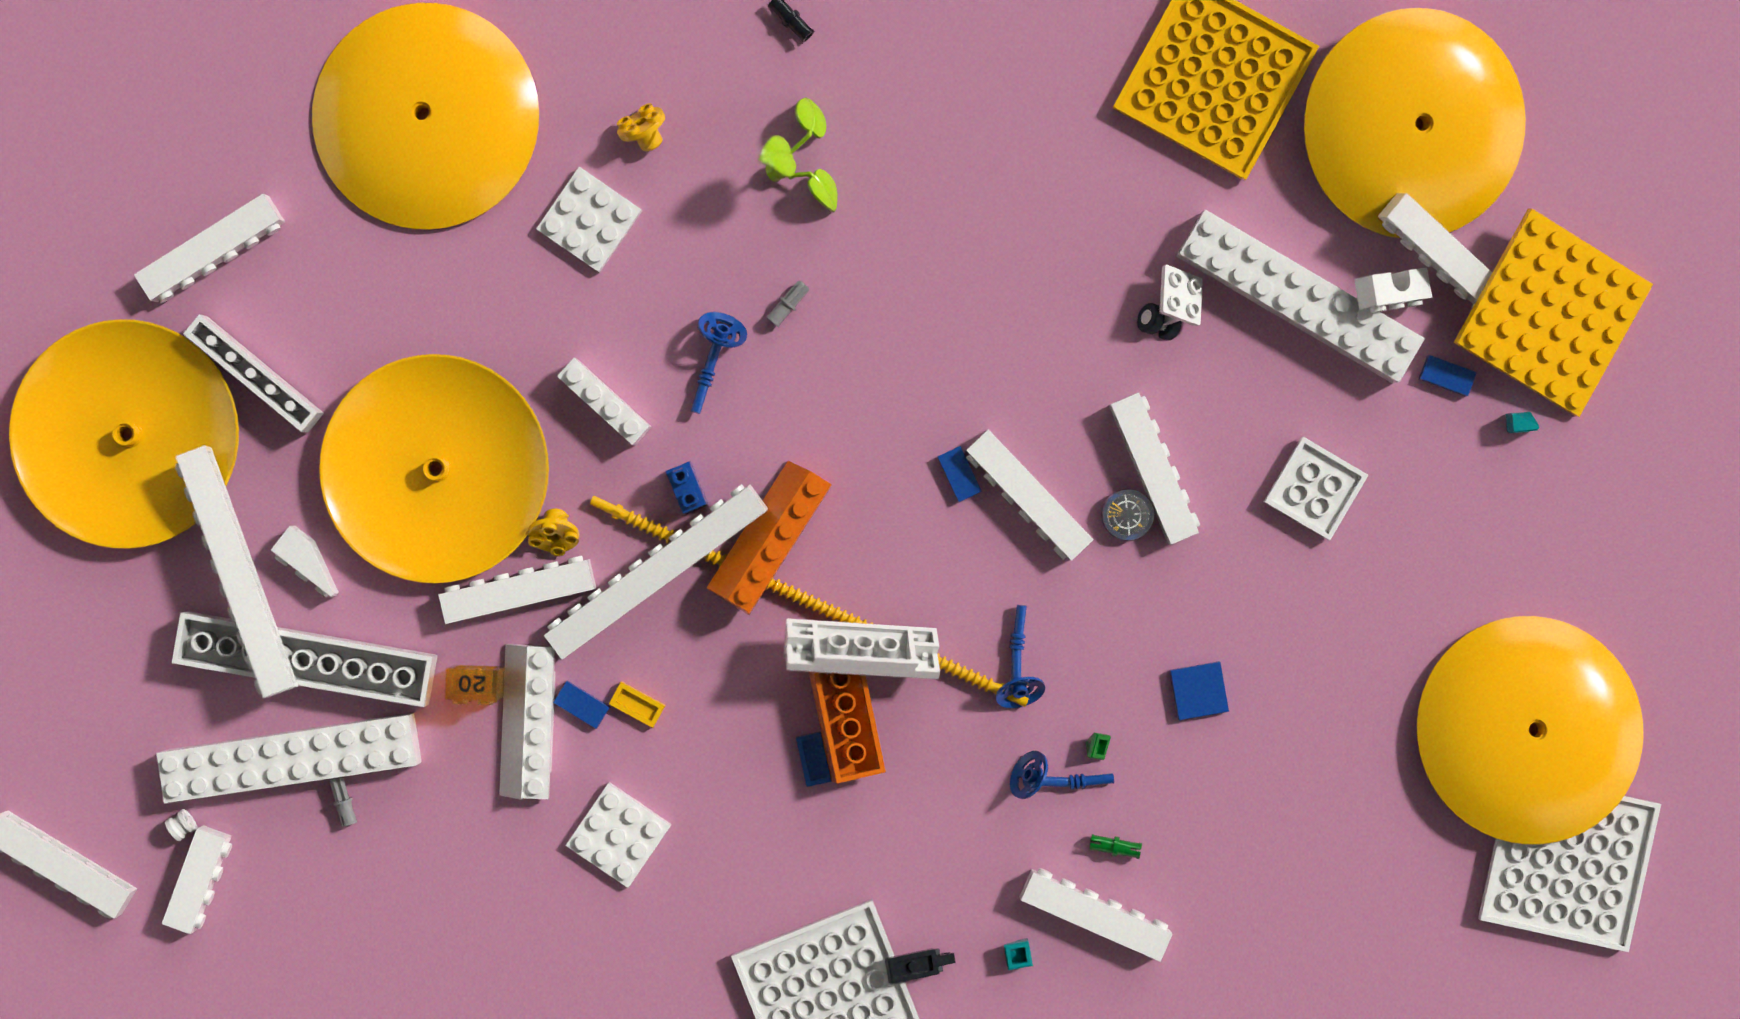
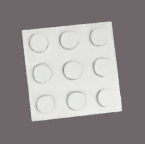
M578 167L536 229L600 273L643 210L581 167Z
M1301 437L1263 502L1323 538L1331 540L1369 475L1307 438Z
M609 782L566 846L629 888L672 824Z

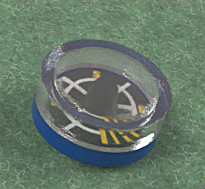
M1130 489L1120 490L1106 499L1102 507L1101 518L1105 529L1112 536L1122 540H1135L1144 536L1151 528L1154 520V510L1150 500L1141 492Z

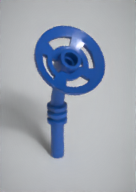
M705 313L698 321L700 333L712 342L704 369L700 371L702 374H699L701 379L697 380L699 386L691 408V412L696 414L701 413L708 387L712 386L710 382L714 380L712 376H715L714 368L721 347H738L744 344L747 339L745 326L736 318L725 313ZM716 321L724 322L726 324H729L731 327L729 328L727 325L721 323L717 324ZM707 323L708 326L705 332L704 325ZM738 333V334H739V340L736 342V341H735V339H736V334Z
M1017 605L1014 633H1011V637H1013V639H1010L1012 644L1009 645V648L1012 649L1011 681L1004 684L996 693L997 703L1005 708L1023 707L1006 699L1009 695H1013L1015 698L1027 697L1029 698L1027 705L1037 701L1045 692V684L1041 679L1021 677V651L1024 650L1022 644H1025L1023 639L1026 638V635H1024L1026 605ZM1034 686H1037L1036 690L1033 693H1031L1034 689Z
M1030 751L1023 755L1014 766L1010 777L1011 792L1019 799H1027L1033 796L1041 786L1070 787L1071 790H1074V787L1079 789L1081 786L1082 789H1085V786L1114 783L1113 773L1084 776V774L1078 776V774H1075L1074 777L1072 775H1069V777L1047 776L1048 761L1046 756L1039 751ZM1035 759V762L1030 763V764L1024 769V767H1025L1030 761H1032V760ZM1042 762H1043V766H1044V772H1043V770H1042V768H1041ZM1019 778L1023 779L1024 785L1021 791L1019 788Z

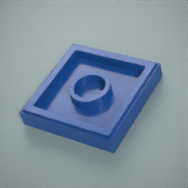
M1220 661L1170 670L1178 720L1229 712Z

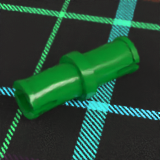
M1094 834L1091 835V842L1100 843H1090L1089 850L1111 853L1113 857L1122 855L1136 859L1140 858L1141 852L1131 849L1140 850L1142 843L1120 840V837L1117 836L1108 838Z

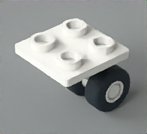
M1169 265L1162 266L1160 306L1148 303L1142 307L1137 317L1139 330L1147 334H1155L1159 331V338L1172 340L1178 335L1182 322L1193 326L1200 325L1202 278Z

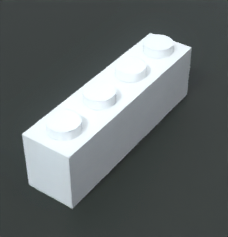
M573 358L558 374L557 377L632 445L635 446L652 428L578 359Z
M205 825L196 829L163 918V925L187 934H192L197 929L202 928L206 919V915L203 914L205 907L211 904L215 891L212 890L215 881H219L224 868L221 867L223 858L228 857L232 848V844L229 843L232 835Z

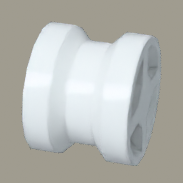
M185 809L179 811L175 818H169L165 821L166 828L177 841L183 840L185 834L188 832L193 833L198 828L194 818Z

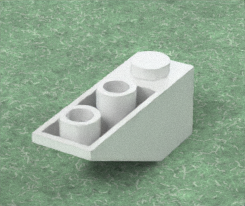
M289 526L271 549L276 554L274 558L285 566L291 565L296 569L295 574L302 580L313 582L316 585L315 590L325 597L328 595L331 597L337 596L339 592L315 540L298 527Z

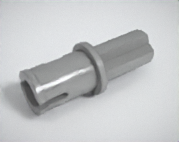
M797 281L784 298L780 297L781 301L766 317L779 327L792 310L796 311V305L809 292L808 286L802 281Z
M330 778L335 798L333 806H336L341 827L355 824L357 819L351 802L353 798L348 796L344 778Z

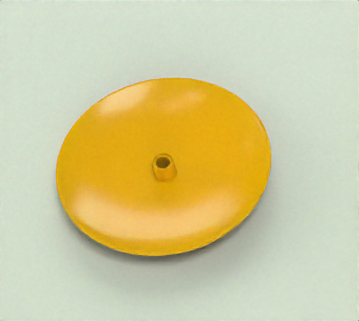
M439 3L405 4L379 12L353 28L332 51L320 73L314 92L312 104L313 136L319 157L327 174L342 194L359 209L374 218L399 227L424 230L447 228L473 220L486 213L506 197L518 183L530 162L537 141L539 129L538 96L532 75L522 55L506 35L492 23L470 11L452 5ZM427 108L429 110L428 117L424 120H419V111Z
M1428 8L1399 9L1373 17L1355 27L1331 49L1323 60L1311 84L1305 108L1304 135L1308 159L1313 173L1327 197L1343 214L1360 226L1378 234L1400 238L1396 233L1388 232L1382 226L1383 221L1377 216L1397 193H1407L1450 233L1467 225L1483 214L1498 199L1511 180L1523 148L1526 122L1525 105L1522 90L1511 63L1500 47L1484 31L1471 22L1444 11ZM1418 117L1423 121L1421 130H1418L1415 124Z
M117 319L97 322L76 329L57 340L37 358L23 378L14 399L9 423V443L14 469L19 482L31 502L46 519L62 531L84 542L110 548H138L174 538L196 524L193 517L194 505L188 501L184 492V488L187 487L184 478H180L175 464L178 463L176 456L202 446L211 447L225 486H227L237 458L239 425L234 399L229 386L220 370L202 349L191 340L164 326L139 320ZM126 428H130L132 431V437L128 441L123 437V432Z
M427 354L402 358L388 363L363 378L349 391L335 410L327 426L320 453L319 471L323 499L328 513L343 539L357 554L376 568L405 580L421 583H446L467 579L483 573L506 559L524 541L528 535L530 525L537 520L546 497L549 460L546 441L540 423L526 399L511 383L492 369L477 362L451 355ZM434 462H439L442 466V471L438 476L431 473V465Z
M1518 616L1493 621L1474 629L1455 642L1442 655L1431 671L1421 694L1417 714V741L1422 764L1430 783L1438 796L1456 816L1476 830L1496 839L1519 844H1547L1566 840L1587 831L1607 817L1620 803L1632 784L1639 766L1643 746V719L1637 693L1629 676L1616 657L1601 642L1583 630L1562 621L1537 616ZM1532 723L1536 724L1538 732L1534 737L1529 733V727Z

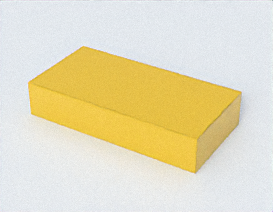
M622 681L609 702V705L654 728L666 706Z

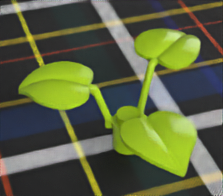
M805 97L797 102L795 115L800 126L807 130L806 135L791 149L788 142L781 136L771 137L765 143L758 162L766 165L767 176L773 182H778L785 177L790 180L796 177H809L808 188L811 194L826 209L835 212L838 200L837 187L833 178L826 171L817 169L814 174L811 171L795 173L796 163L793 159V153L812 134L816 138H822L827 128L821 109L811 99Z

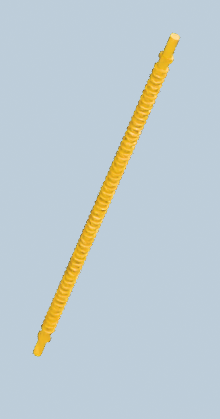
M596 496L592 497L590 505L611 514V518L624 520L626 525L631 523L633 528L638 526L639 531L644 529L646 534L652 533L653 537L659 536V540L665 539L666 543L671 542L669 537L674 534V529L669 531L667 526L662 528L661 523L656 525L654 520L648 521L647 517L643 519L641 514L635 515L634 511H626L620 504L616 506ZM712 550L704 558H706V562L710 560L712 565L717 563L720 567L727 554L722 556L720 551L716 553ZM773 577L766 590L772 589V593L779 592V596L785 595V599L792 598V602L798 601L799 605L805 604L806 609L811 607L813 612L818 610L819 615L824 613L826 618L831 616L832 621L837 619L839 622L868 624L866 619L860 620V616L855 618L853 613L847 614V610L840 611V607L834 608L833 604L827 605L826 600L821 602L819 597L814 599L813 594L808 596L806 591L801 593L800 588L795 590L793 585L787 586V582L780 583V579L776 581ZM937 653L940 670L944 669L945 674L951 672L952 677L957 675L958 680L964 678L965 683L970 681L972 686L976 684L978 689L982 687L985 689V692L989 690L995 695L1004 685V683L993 682L992 678L986 679V675L980 676L979 672L973 673L972 668L967 670L965 665L960 667V663L954 664L952 659L947 661L946 656L941 658L939 657L940 654ZM1009 695L1006 698L1023 707L1027 705L1029 700L1027 697L1015 698L1013 695Z

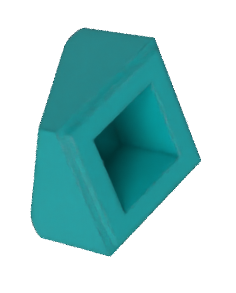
M1531 412L1506 414L1507 432L1509 433L1538 431L1539 425Z
M1028 938L1004 944L1008 970L1033 966Z

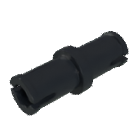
M771 0L768 4V7L783 21L782 24L786 28L789 27L803 43L814 34L815 31L800 17V13L797 10H793L784 0Z

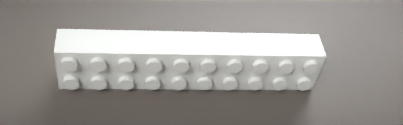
M1206 209L1198 217L1176 257L1392 384L1400 382L1425 340L1424 337L1381 312L1371 313L1370 308L1359 310L1358 299Z
M190 611L180 613L172 663L256 678L254 670H250L246 663L245 656L248 655L246 648L241 646L238 641L237 632L239 629L236 622H233L230 618ZM277 627L299 686L419 707L429 705L438 655Z
M414 713L168 749L156 753L164 803L416 766L422 762Z

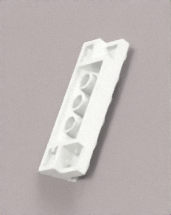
M786 619L783 658H786V670L938 679L940 674L937 655L939 650L937 628Z
M505 644L499 796L520 800L522 798L549 799L556 673L554 671L555 650L552 646Z

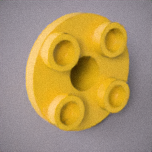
M651 103L644 104L638 109V112L631 116L622 117L617 121V134L625 142L636 140L642 151H652L662 143L663 139L658 128L663 124L665 114L661 108L653 107Z
M553 508L544 513L543 519L537 520L530 525L528 544L531 547L548 551L554 556H563L565 551L573 549L578 544L580 534L577 527L568 522L569 515L565 511Z

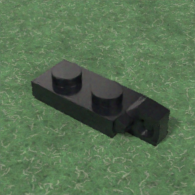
M938 948L885 958L888 982L890 984L938 975L939 972H943L942 966L956 963L954 953H940Z

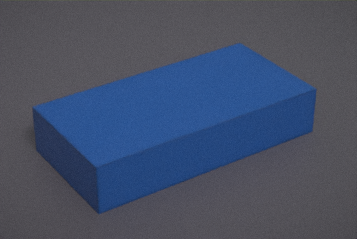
M1427 355L1419 379L1457 394L1468 396L1477 372Z
M961 446L938 456V460L958 502L982 492Z
M568 680L553 702L595 729L598 728L610 709V706Z
M821 731L796 737L806 786L810 787L831 782Z

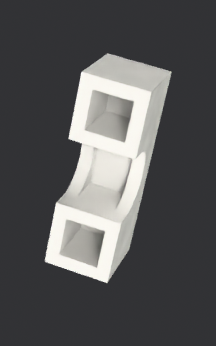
M1427 268L1412 269L1394 274H1376L1354 279L1359 310L1370 308L1371 313L1384 311L1388 305L1389 310L1404 308V303H1407V307L1423 305V299L1432 298Z

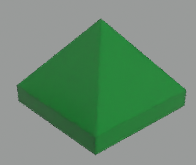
M1094 732L1086 741L1087 757L1104 760L1111 736Z

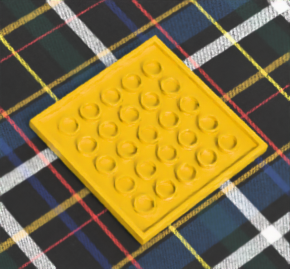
M1171 0L1112 108L1245 181L1319 46L1236 0Z
M1527 209L1453 343L1573 416L1580 417L1653 284L1534 209Z

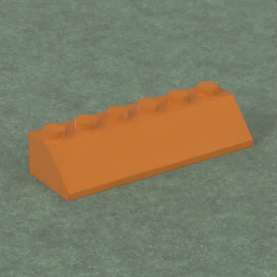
M787 461L762 500L768 510L744 528L706 589L747 615H750L832 484L810 470Z
M809 671L831 781L838 784L885 773L886 770L866 675Z

